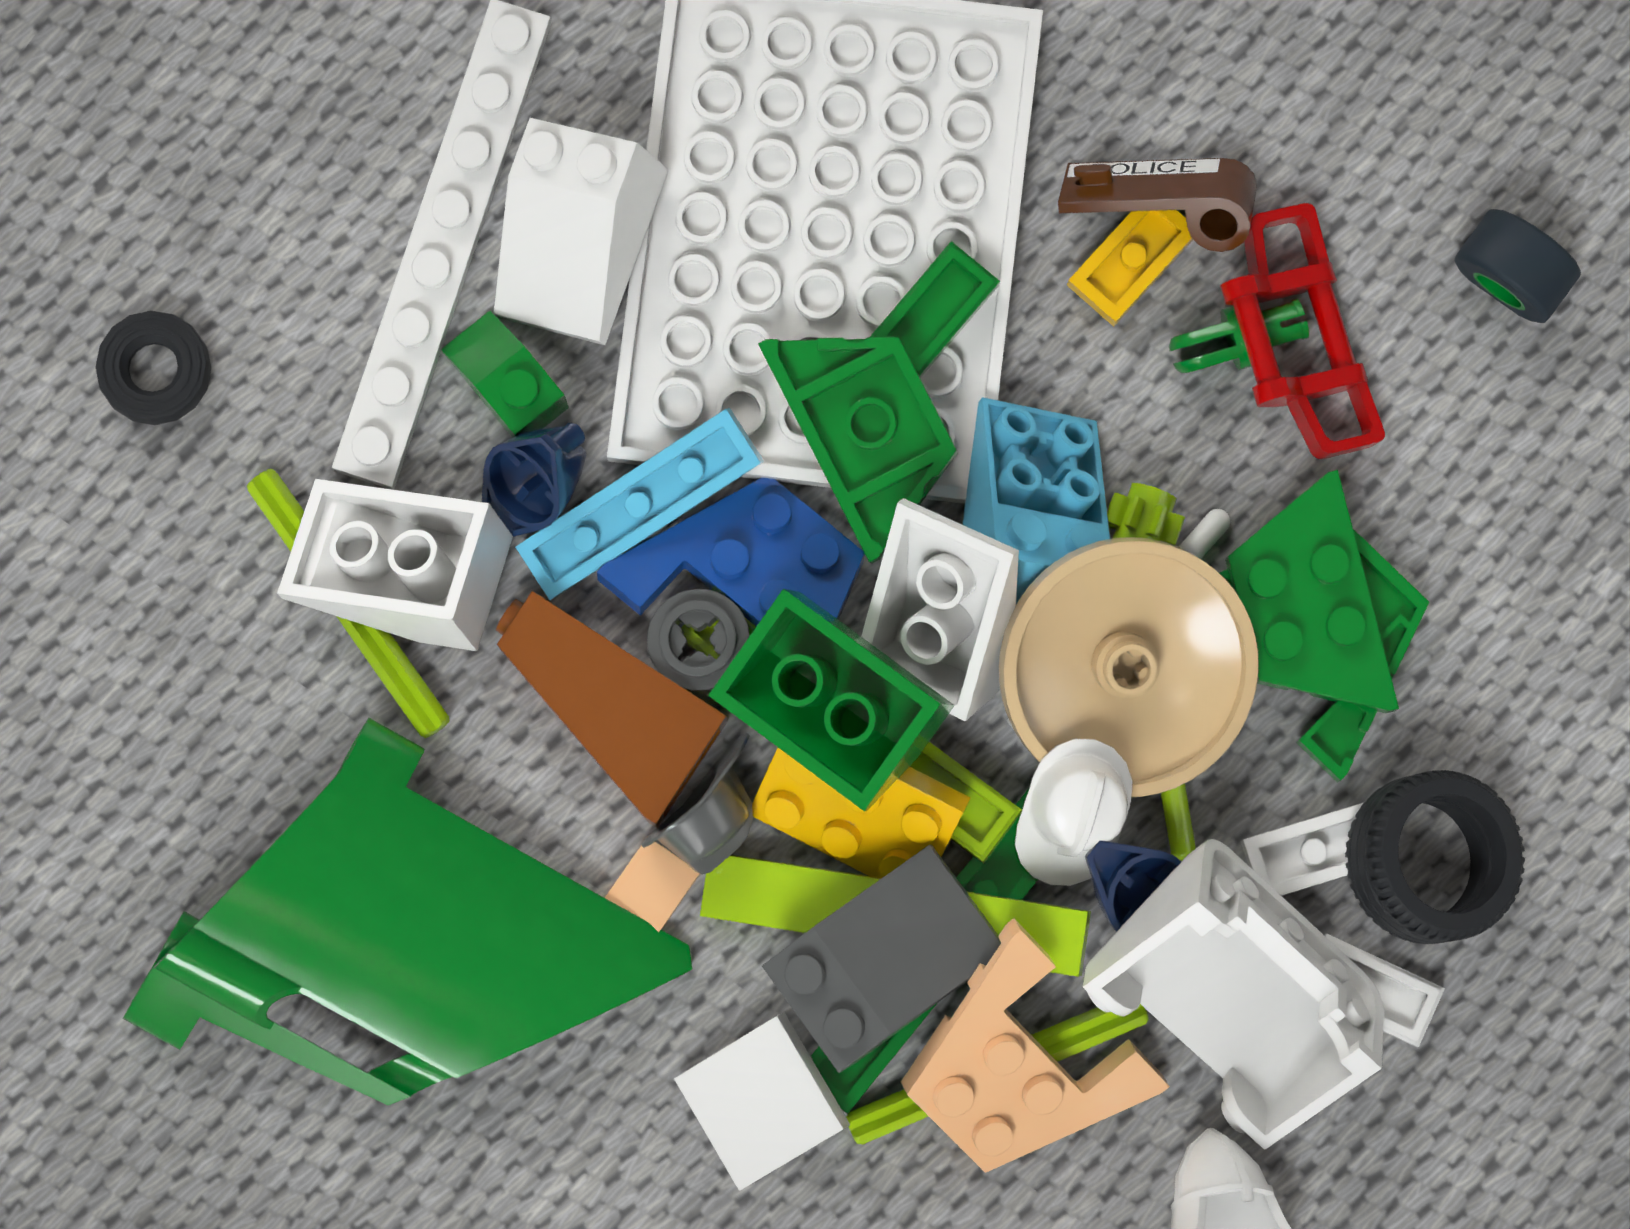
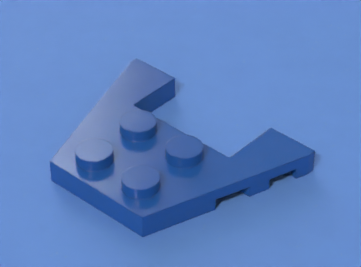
M760 478L604 564L597 571V580L640 616L682 570L686 569L710 590L729 598L740 609L743 616L755 626L759 624L783 589L801 592L839 620L863 565L865 553L777 480Z

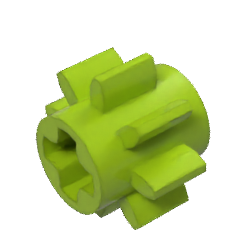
M1132 483L1127 496L1115 492L1107 511L1109 528L1115 529L1113 538H1148L1176 546L1185 520L1184 516L1172 513L1177 498L1164 490L1141 483Z

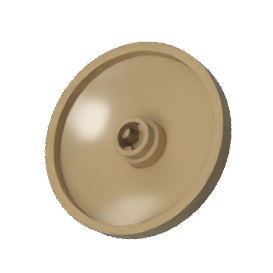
M1127 537L1098 541L1080 547L1052 563L1029 585L1017 602L1003 635L999 657V684L1005 711L1015 733L1028 751L1040 762L1055 746L1070 740L1095 739L1113 747L1127 763L1132 778L1131 797H1144L1174 789L1194 779L1214 764L1230 747L1243 727L1253 703L1258 678V650L1255 633L1245 606L1235 590L1213 567L1180 547L1148 538Z

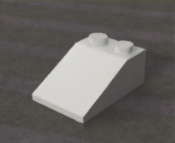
M529 118L508 175L494 315L520 324L606 345L669 169L637 142Z
M315 479L277 594L282 599L419 643L477 651L513 536L489 503Z
M903 498L897 503L861 637L955 706L949 714L967 721L998 693L1000 687V648L1005 629L1016 607L1019 550Z

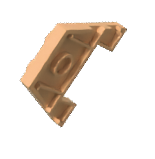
M1014 918L1005 925L998 938L1001 944L988 964L985 966L980 963L967 982L970 990L953 1016H944L901 1081L907 1095L985 1173L1157 1096L1170 1087L1160 1071L1129 1039L1081 1079L1076 1081L1011 1015L1006 1008L1056 967L1049 954Z

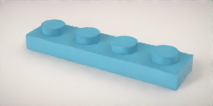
M727 408L555 520L550 526L541 529L515 548L548 599L552 600L600 569L604 564L625 553L763 463L764 460L731 408Z

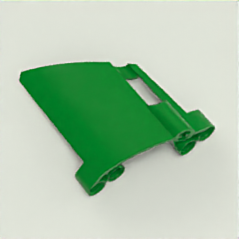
M368 718L333 780L201 919L185 911L182 913L123 1019L180 1050L198 1019L202 1018L379 1102L391 1105L409 1098L440 1081L452 1077H461L551 1038L635 999L693 969L688 944L663 930L658 932L649 922L407 788L406 786L425 749L373 719ZM303 994L409 1053L389 1060L366 1072L269 1019L267 1011L274 1002L283 997Z

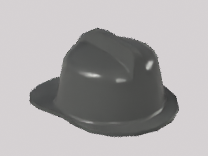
M747 732L739 736L729 746L684 804L642 842L643 848L658 840L687 863L695 872L706 874L713 871L742 845L748 837L753 820L752 802L735 773L732 764L750 737Z

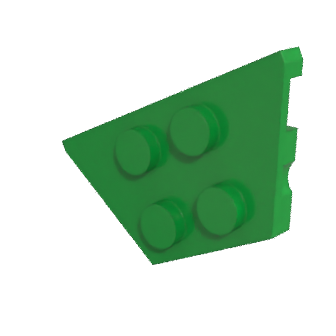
M897 336L867 337L866 339L763 340L758 345L868 561L872 564L880 560L884 555L897 503L904 498L920 505L958 454V450L901 339Z
M1338 470L1330 471L1225 559L1232 588L1245 606L1255 633L1258 650L1257 684L1283 690H1297L1309 693L1313 697L1337 702L1340 700L1366 706L1382 713L1395 712L1399 709L1341 480Z

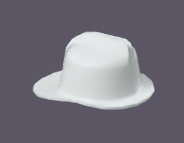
M1073 739L1055 746L1041 759L1031 780L1017 824L1015 847L1020 863L1034 878L1050 885L1067 886L1089 880L1092 877L1085 860L1086 853L1099 841L1118 843L1131 803L1132 778L1127 763L1113 747L1095 739Z

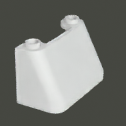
M1207 840L1189 853L1086 966L1083 988L1086 989L1092 1002L1102 1011L1113 1012L1119 1016L1129 1015L1141 1004L1223 1078L1221 1109L1225 1119L1233 1129L1239 1133L1249 1135L1264 1150L1382 1069L1384 1007L1381 996L1371 979L1229 847L1218 840Z

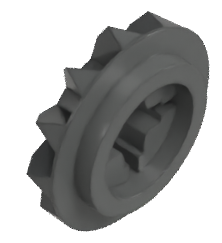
M706 589L687 590L670 597L655 612L647 633L648 652L656 670L685 690H712L749 638V629L742 612L729 598ZM716 620L719 621L714 626V632L710 637V641L715 648L714 651L719 657L714 659L710 654L706 656L703 652L697 651L691 657L687 656L681 662L680 660L685 655L684 651L688 646V642L683 635V630L678 625L682 622L688 629L692 627L700 632L707 626L711 627Z

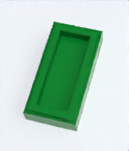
M951 241L870 337L898 336L921 378L999 287L1000 280Z

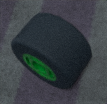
M1490 209L1454 260L1459 271L1470 282L1518 316L1537 323H1545L1552 316L1581 275V270L1576 260L1553 238L1519 216L1498 209Z

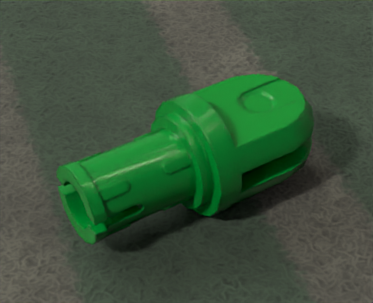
M1298 299L1261 311L1272 347L1298 339L1304 340L1309 338L1307 321L1285 327L1280 326L1282 321L1305 315ZM1233 306L1221 310V323L1171 338L1169 352L1225 336L1228 347L1173 363L1177 371L1181 374L1189 373L1233 360L1238 370L1251 367Z

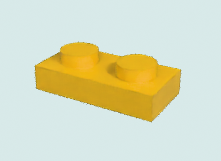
M1177 210L1131 211L1068 280L1067 286L1114 327L1193 241L1187 228L1186 218Z

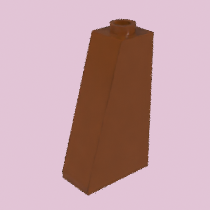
M532 591L524 603L515 599L507 608L496 627V631L503 635L497 646L645 820L658 828L728 722L726 715Z

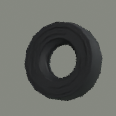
M146 311L129 315L110 329L99 346L95 369L99 388L114 410L133 422L159 425L177 421L196 408L208 389L211 363L207 346L192 325L174 314ZM155 344L170 349L176 356L178 367L176 376L170 385L162 390L152 392L137 387L131 379L129 369L131 360L136 352L145 346Z

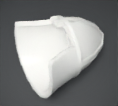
M1207 1128L1187 1147L1175 1175L1174 1202L1171 1204V1229H1291L1275 1198L1274 1190L1271 1185L1267 1184L1260 1166L1235 1141L1214 1128Z

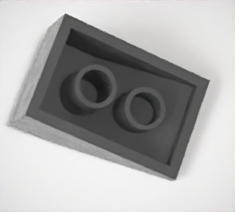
M930 844L812 927L763 964L762 967L838 1073L859 1062L968 981L980 963L985 966L988 964L1000 946L1001 941L977 905L933 845Z

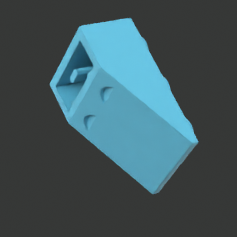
M982 397L978 402L962 525L1019 550L1016 604L1029 585L1052 563L1080 547L1110 539L1097 421Z

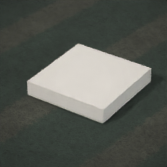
M785 1012L777 1015L674 1078L739 1191L850 1126Z

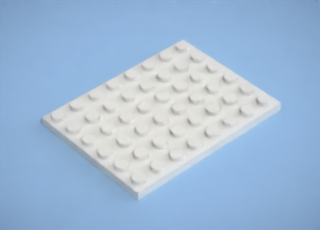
M962 0L665 1L646 150L669 170L630 275L607 451L608 462L641 465L723 410L731 408L764 460L763 463L741 477L752 479L769 478L775 479L778 482L831 488L758 343L765 339L786 341L817 340V338L866 339L870 337L952 241L1000 280L999 287L921 377L934 406L958 450L956 457L925 499L965 504L978 402L982 397L998 400L1043 10Z

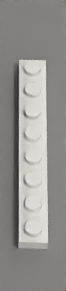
M490 0L332 465V469L335 472L388 489H395L552 23L550 16L499 0Z

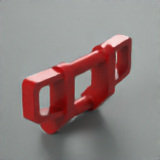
M1302 203L1254 215L1249 235L1244 241L1248 275L1228 280L1221 284L1220 288L1225 304L1233 305L1257 383L1256 386L1252 387L1257 407L1288 406L1310 453L1317 459H1327L1373 447L1385 438V431L1367 384L1369 381L1363 363L1356 364L1332 284L1337 281L1332 262H1329L1315 207L1310 203ZM1293 223L1300 231L1309 266L1269 275L1263 229ZM1308 292L1331 370L1302 377H1282L1259 303ZM1347 391L1362 434L1344 440L1333 441L1325 435L1309 400Z

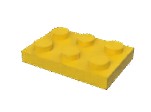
M777 747L753 800L752 813L754 818L870 877L883 878L930 844L933 845L942 857L971 797L909 766L868 811H863Z

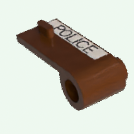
M1228 158L1068 163L1058 200L1059 214L1185 210L1187 228L1192 239L1199 246L1207 250L1224 252L1234 250L1243 244L1248 237L1258 184L1254 173L1247 165L1236 159Z

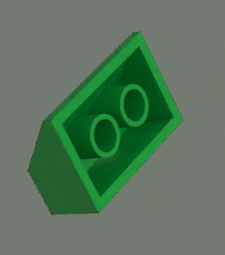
M783 589L708 695L863 811H868L919 757L955 706L804 594L788 589Z

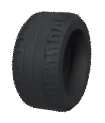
M1433 770L1402 777L1376 790L1356 813V819L1352 821L1351 829L1348 832L1349 840L1346 842L1347 850L1345 857L1348 858V862L1345 865L1348 870L1347 877L1351 879L1352 884H1350V887L1355 893V898L1359 899L1360 907L1384 931L1402 940L1418 944H1438L1463 940L1479 935L1488 928H1491L1514 903L1515 895L1519 893V887L1523 881L1521 874L1525 870L1523 868L1525 857L1522 854L1525 851L1522 846L1523 837L1519 836L1518 831L1520 827L1515 822V816L1510 814L1511 809L1505 804L1502 798L1497 797L1498 793L1487 784L1481 783L1480 780L1472 776L1449 770ZM1422 803L1440 809L1454 820L1466 839L1470 853V875L1467 886L1460 899L1446 912L1436 910L1421 901L1408 886L1400 867L1398 853L1401 831L1407 818Z

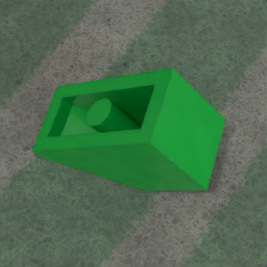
M488 311L441 349L443 354L512 438L545 428L569 408L564 393L527 348L491 311Z

